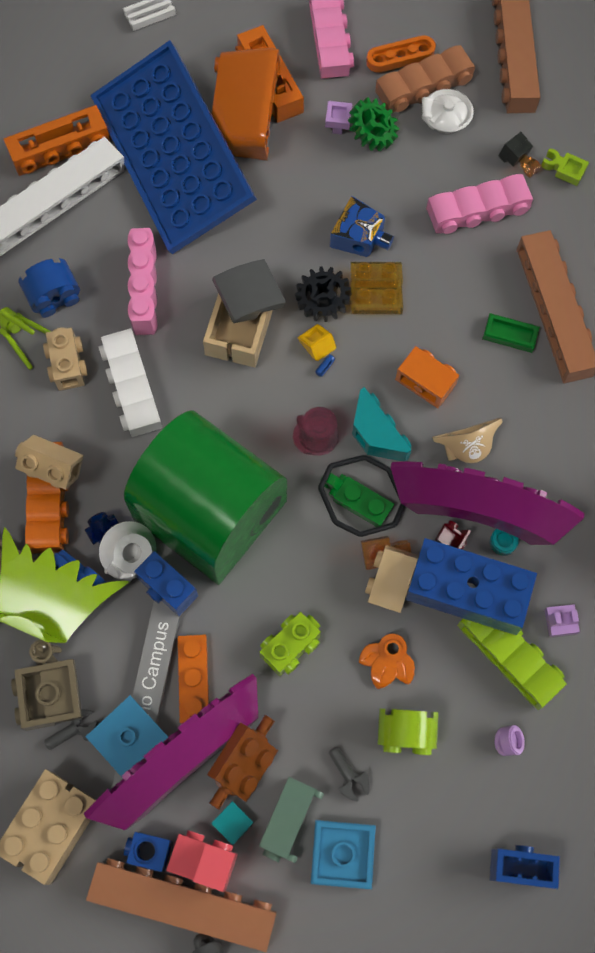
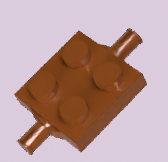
M264 715L256 730L249 728L241 722L239 723L207 774L215 780L219 787L209 804L220 810L229 794L236 795L247 802L278 752L276 748L269 744L265 737L275 723L273 719Z

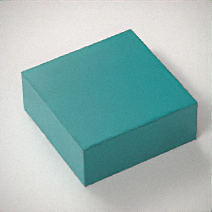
M232 801L211 824L234 845L254 822Z

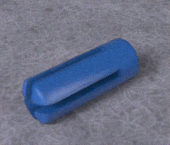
M328 354L315 370V373L322 377L333 364L335 358Z

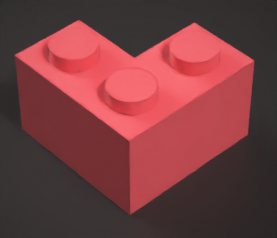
M189 830L186 836L179 834L166 871L191 879L195 883L221 892L226 891L238 855L232 852L233 846L218 840H214L213 845L203 842L204 835Z

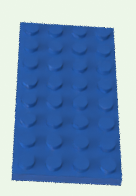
M171 40L90 95L101 113L117 150L124 156V164L167 250L171 254H174L257 200Z

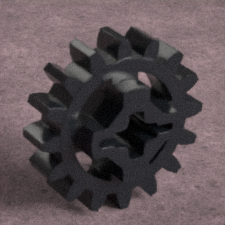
M320 266L319 272L315 273L311 269L309 277L301 276L302 283H297L298 292L295 293L296 301H299V310H304L306 317L313 314L314 321L317 322L319 317H323L324 322H327L328 316L332 315L334 319H337L338 311L341 313L346 312L345 305L351 304L349 296L352 295L351 287H349L348 278L343 279L341 271L334 274L333 267H330L328 272H324L323 267ZM338 288H339L340 291H341L339 297L337 296V289H338ZM308 291L311 293L309 301L307 299Z

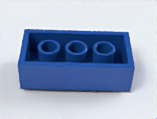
M425 538L406 600L517 635L524 625L537 573ZM467 583H472L476 588L469 587Z

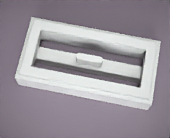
M143 0L123 8L124 15L133 31L176 15V10L172 6L171 0Z

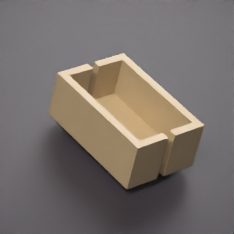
M218 293L203 340L205 355L228 361L230 356L234 363L256 368L273 310L259 313L257 319L233 323Z
M45 769L1 838L0 857L15 867H23L21 869L23 872L43 885L52 884L91 821L83 813L97 799L83 790L74 787L73 784L54 772Z

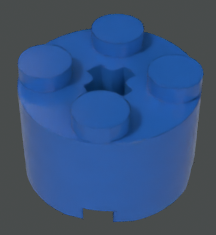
M53 259L41 261L25 271L27 276L23 280L21 276L18 280L32 311L40 313L43 318L55 314L56 308L60 306L70 307L79 302L78 294L80 293V287L64 259H60L61 262L54 263Z

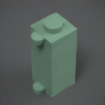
M288 777L259 847L264 848L263 856L278 863L281 857L296 863L298 857L289 853L313 796L322 800L324 793Z

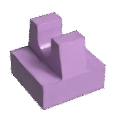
M328 101L325 127L332 128V134H342V129L349 130L350 123L348 119L351 116L349 112L352 109V103Z
M575 604L547 607L545 609L549 637L580 633L579 618Z

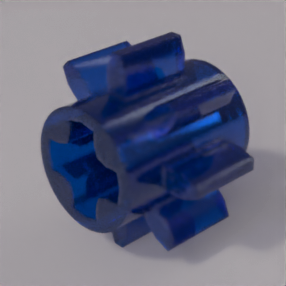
M100 512L87 521L90 527L86 528L85 532L93 545L97 542L100 544L105 533L119 522L114 514L108 517L106 512Z

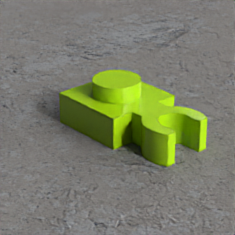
M549 149L546 157L552 159V161L544 158L541 167L545 170H556L555 177L578 186L589 162L568 152L562 157L555 149Z

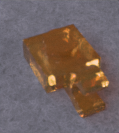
M388 536L361 541L365 569L377 568L373 566L378 550L384 552L386 545L411 553L410 542L408 540H400L390 544Z

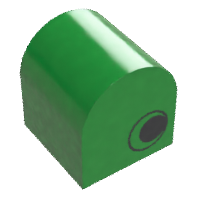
M190 410L172 420L143 452L128 478L124 490V500L135 522L146 526L153 536L217 585H220L287 502V479L196 411Z

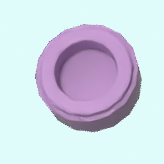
M516 725L498 729L495 734L494 744L495 749L501 756L520 755L523 752L525 741L521 729Z

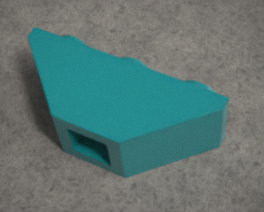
M365 387L360 389L352 435L367 455L407 461L411 454L412 446L410 441L404 434L400 435L396 430L393 418L388 413L385 414L382 411L376 395L369 393Z

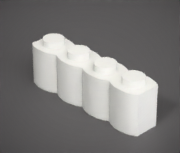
M132 328L102 336L103 345L98 346L102 360H108L110 366L105 371L109 384L115 383L117 389L112 394L116 407L122 406L124 415L119 416L123 430H129L131 437L162 429Z

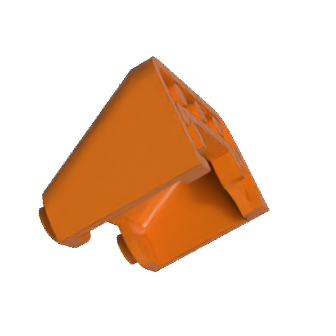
M261 48L221 52L220 57L215 58L214 71L217 72L211 115L233 156L268 160L269 147L266 146L268 145V137H270V121L275 86L281 68L279 49Z

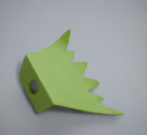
M4 527L0 580V622L45 642L66 643L79 625L102 602L124 587L129 581H113L92 586L97 577V574H92L77 582L80 561L69 562L56 570L55 557L51 548L46 549L33 563L32 553L28 544H25L21 554H19L9 531Z

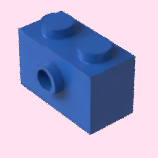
M155 551L134 571L138 580L148 588L146 593L156 603L159 604L162 601L178 616L198 597L196 588Z
M516 845L515 851L491 849L490 881L559 889L560 856L534 853V847Z

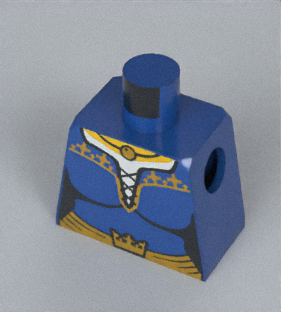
M351 196L331 232L330 247L368 257L375 245L389 250L394 236L383 232L385 217L381 213Z

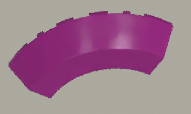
M410 461L392 462L390 466L400 503L416 514L448 516L477 522L507 532L530 545H554L584 519L585 513L564 500L560 499L556 503L546 498L547 492L523 487L524 483L506 477L501 482L493 477H484L485 472L464 467L462 472L460 469L447 466L446 464H438L437 469L423 467V462Z
M251 674L228 690L229 693L220 699L215 698L198 714L195 713L181 724L178 730L164 742H159L143 756L144 759L122 775L123 779L112 789H107L83 813L85 817L122 830H127L143 819L180 783L222 750L240 722L250 727L259 718L257 678L255 675Z

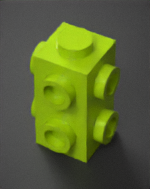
M300 612L296 617L291 614L281 624L282 630L275 637L272 634L269 635L260 645L262 648L259 652L260 657L279 677L284 672L287 675L292 673L300 664L298 659L305 652L308 655L311 654L321 643L318 640L321 635L319 630L321 626L309 614L305 616Z

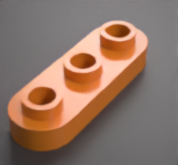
M422 35L377 46L368 51L366 64L371 71L380 73L405 67L412 63H419L423 59L434 55L436 43L431 37Z

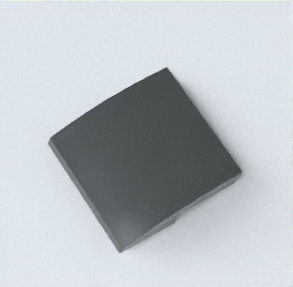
M265 259L231 268L214 276L212 279L233 323L257 319L259 313L281 309L286 303Z

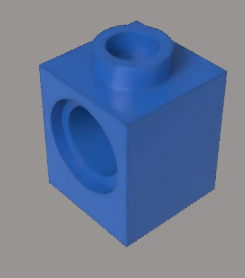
M134 832L133 838L128 837L125 845L124 856H128L126 863L165 872L173 841ZM150 842L155 848V853L150 860L146 861L141 858L139 850L142 844Z

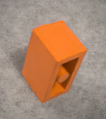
M415 346L397 369L395 380L438 409L456 386L460 375L456 373L452 366L442 364L436 360L429 351L421 350Z

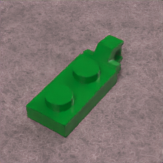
M330 473L324 486L330 490L329 496L333 498V502L375 527L383 525L394 507V503L343 474L337 477Z

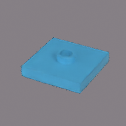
M130 695L99 723L86 738L122 777L127 770L144 759L143 756L159 742H164L168 736Z
M315 820L310 884L372 890L376 826Z

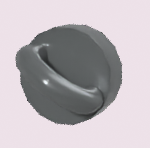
M198 934L194 938L195 950L192 953H224L221 943L218 941L214 942L210 936Z

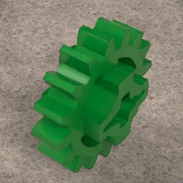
M367 97L364 101L359 100L350 110L349 114L351 116L348 122L353 125L349 130L356 132L354 139H361L362 147L368 144L370 151L377 148L380 152L384 148L387 149L397 139L398 135L396 132L399 130V127L394 125V123L398 120L391 117L392 109L388 111L385 109L386 103L379 105L376 98L371 102L369 97Z

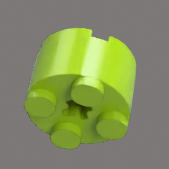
M379 708L377 745H383V752L401 753L402 747L412 748L413 754L432 755V749H437L439 712H431V718H428L425 711L391 709V715H385L386 709Z

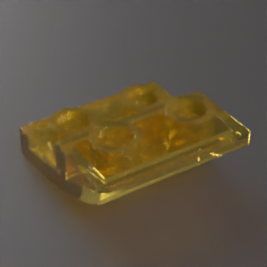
M351 262V314L403 313L402 262Z

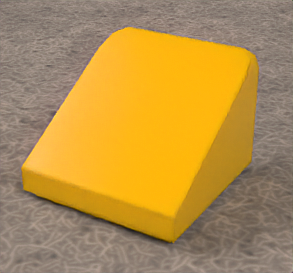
M319 324L297 337L299 342L316 361H319L336 349L332 334Z

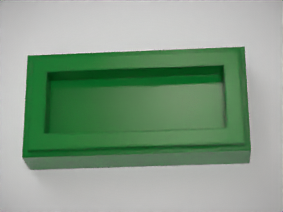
M489 313L482 339L533 353L540 327Z

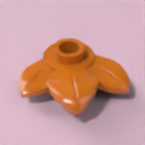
M390 633L383 636L379 643L368 644L360 654L359 663L371 666V679L377 689L388 686L395 678L405 684H410L414 677V661L406 653L407 644L404 638L398 634ZM390 643L398 645L396 653L388 652L387 646Z

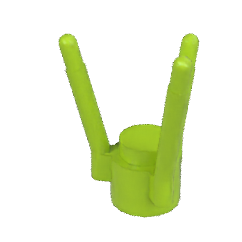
M4 307L0 310V334L7 339L22 362L31 370L33 368L32 364L10 333L15 334L23 329L33 335L35 331L32 328L45 334L51 331L25 318L19 312L16 313L11 308Z

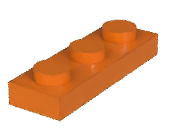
M207 635L178 636L180 724H183L195 713L198 714L209 704Z

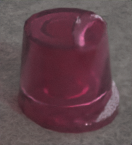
M315 407L307 411L304 417L303 415L297 416V425L293 431V441L299 451L306 455L321 456L335 449L339 440V430L336 416L331 410L325 407Z

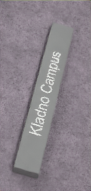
M155 601L153 602L132 698L156 724L158 723L180 616L176 615L162 601L159 604ZM116 771L112 788L123 779Z

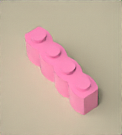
M309 0L321 79L349 76L350 68L354 67L353 53L348 51L351 43L350 34L345 33V29H347V16L342 14L344 0Z
M516 174L501 180L487 181L477 186H468L454 192L434 195L428 198L426 209L435 232L450 234L459 227H476L482 221L497 222L506 215H523L530 209L533 197L523 174Z
M131 228L128 234L130 250L128 257V269L130 272L128 280V292L130 295L128 315L135 335H154L158 325L155 312L157 306L155 290L157 282L155 268L157 252L154 237L150 228Z

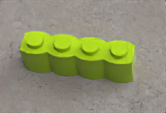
M462 619L457 626L466 637L480 649L486 658L500 670L506 679L537 710L543 708L567 685L563 679L565 677L563 672L553 664L550 666L542 658L544 654L541 649L533 643H527L522 637V630L517 635L467 619Z

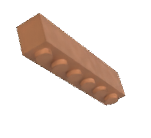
M492 0V6H496L494 25H498L496 44H500L498 63L502 64L500 83H504L502 103H506L507 113H535L540 100V90L529 0Z
M551 230L521 236L517 252L564 384L591 378L595 375V351L591 343V331L589 328H586L583 321V309L577 304L575 298V287L573 283L569 282L567 276V265L565 261L561 260L559 243L557 239L553 238Z
M107 858L106 863L97 862L86 901L267 952L277 913L271 910L272 904L254 899V903L251 905L241 902L242 895L228 891L224 892V896L212 893V888L195 883L194 888L182 885V878L166 874L164 880L153 877L154 870L136 866L135 871L124 869L125 862L112 858Z

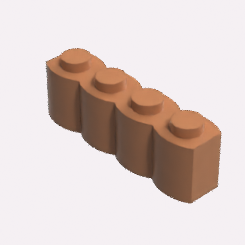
M461 45L453 46L441 54L431 55L419 63H412L399 71L383 75L376 81L375 92L382 103H386L385 108L387 111L392 109V113L402 112L409 104L422 103L423 97H428L437 90L466 85L473 77L475 66Z

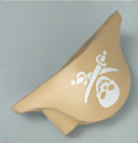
M502 418L462 430L433 436L432 439L434 442L445 446L448 461L459 459L465 463H477L486 458L490 453L494 433L502 424Z

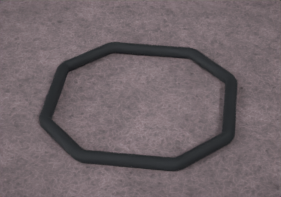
M367 455L329 464L318 485V490L332 522L358 537L395 528L405 508L404 505L400 504L393 523L361 532L337 520L324 490L332 468L365 460L387 471L399 498L391 468Z

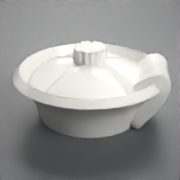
M441 89L431 93L428 97L422 98V120L432 130L449 134L465 128L472 120L474 112L472 103L468 97L459 91Z
M126 521L114 525L105 533L99 547V558L104 568V573L121 581L130 582L132 579L137 578L134 571L153 551L156 552V541L151 531L138 522Z

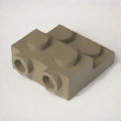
M74 659L14 670L15 679L11 680L13 695L18 697L19 707L15 708V720L17 725H21V729L30 731L55 726L56 723L82 719Z

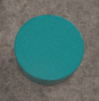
M495 529L489 543L491 549L496 554L506 556L513 553L517 548L519 538Z

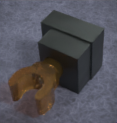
M519 132L505 143L498 156L504 163L508 161L513 167L520 162L526 176L531 178L537 173V169L541 167V164L536 159L528 156L533 145L522 132Z

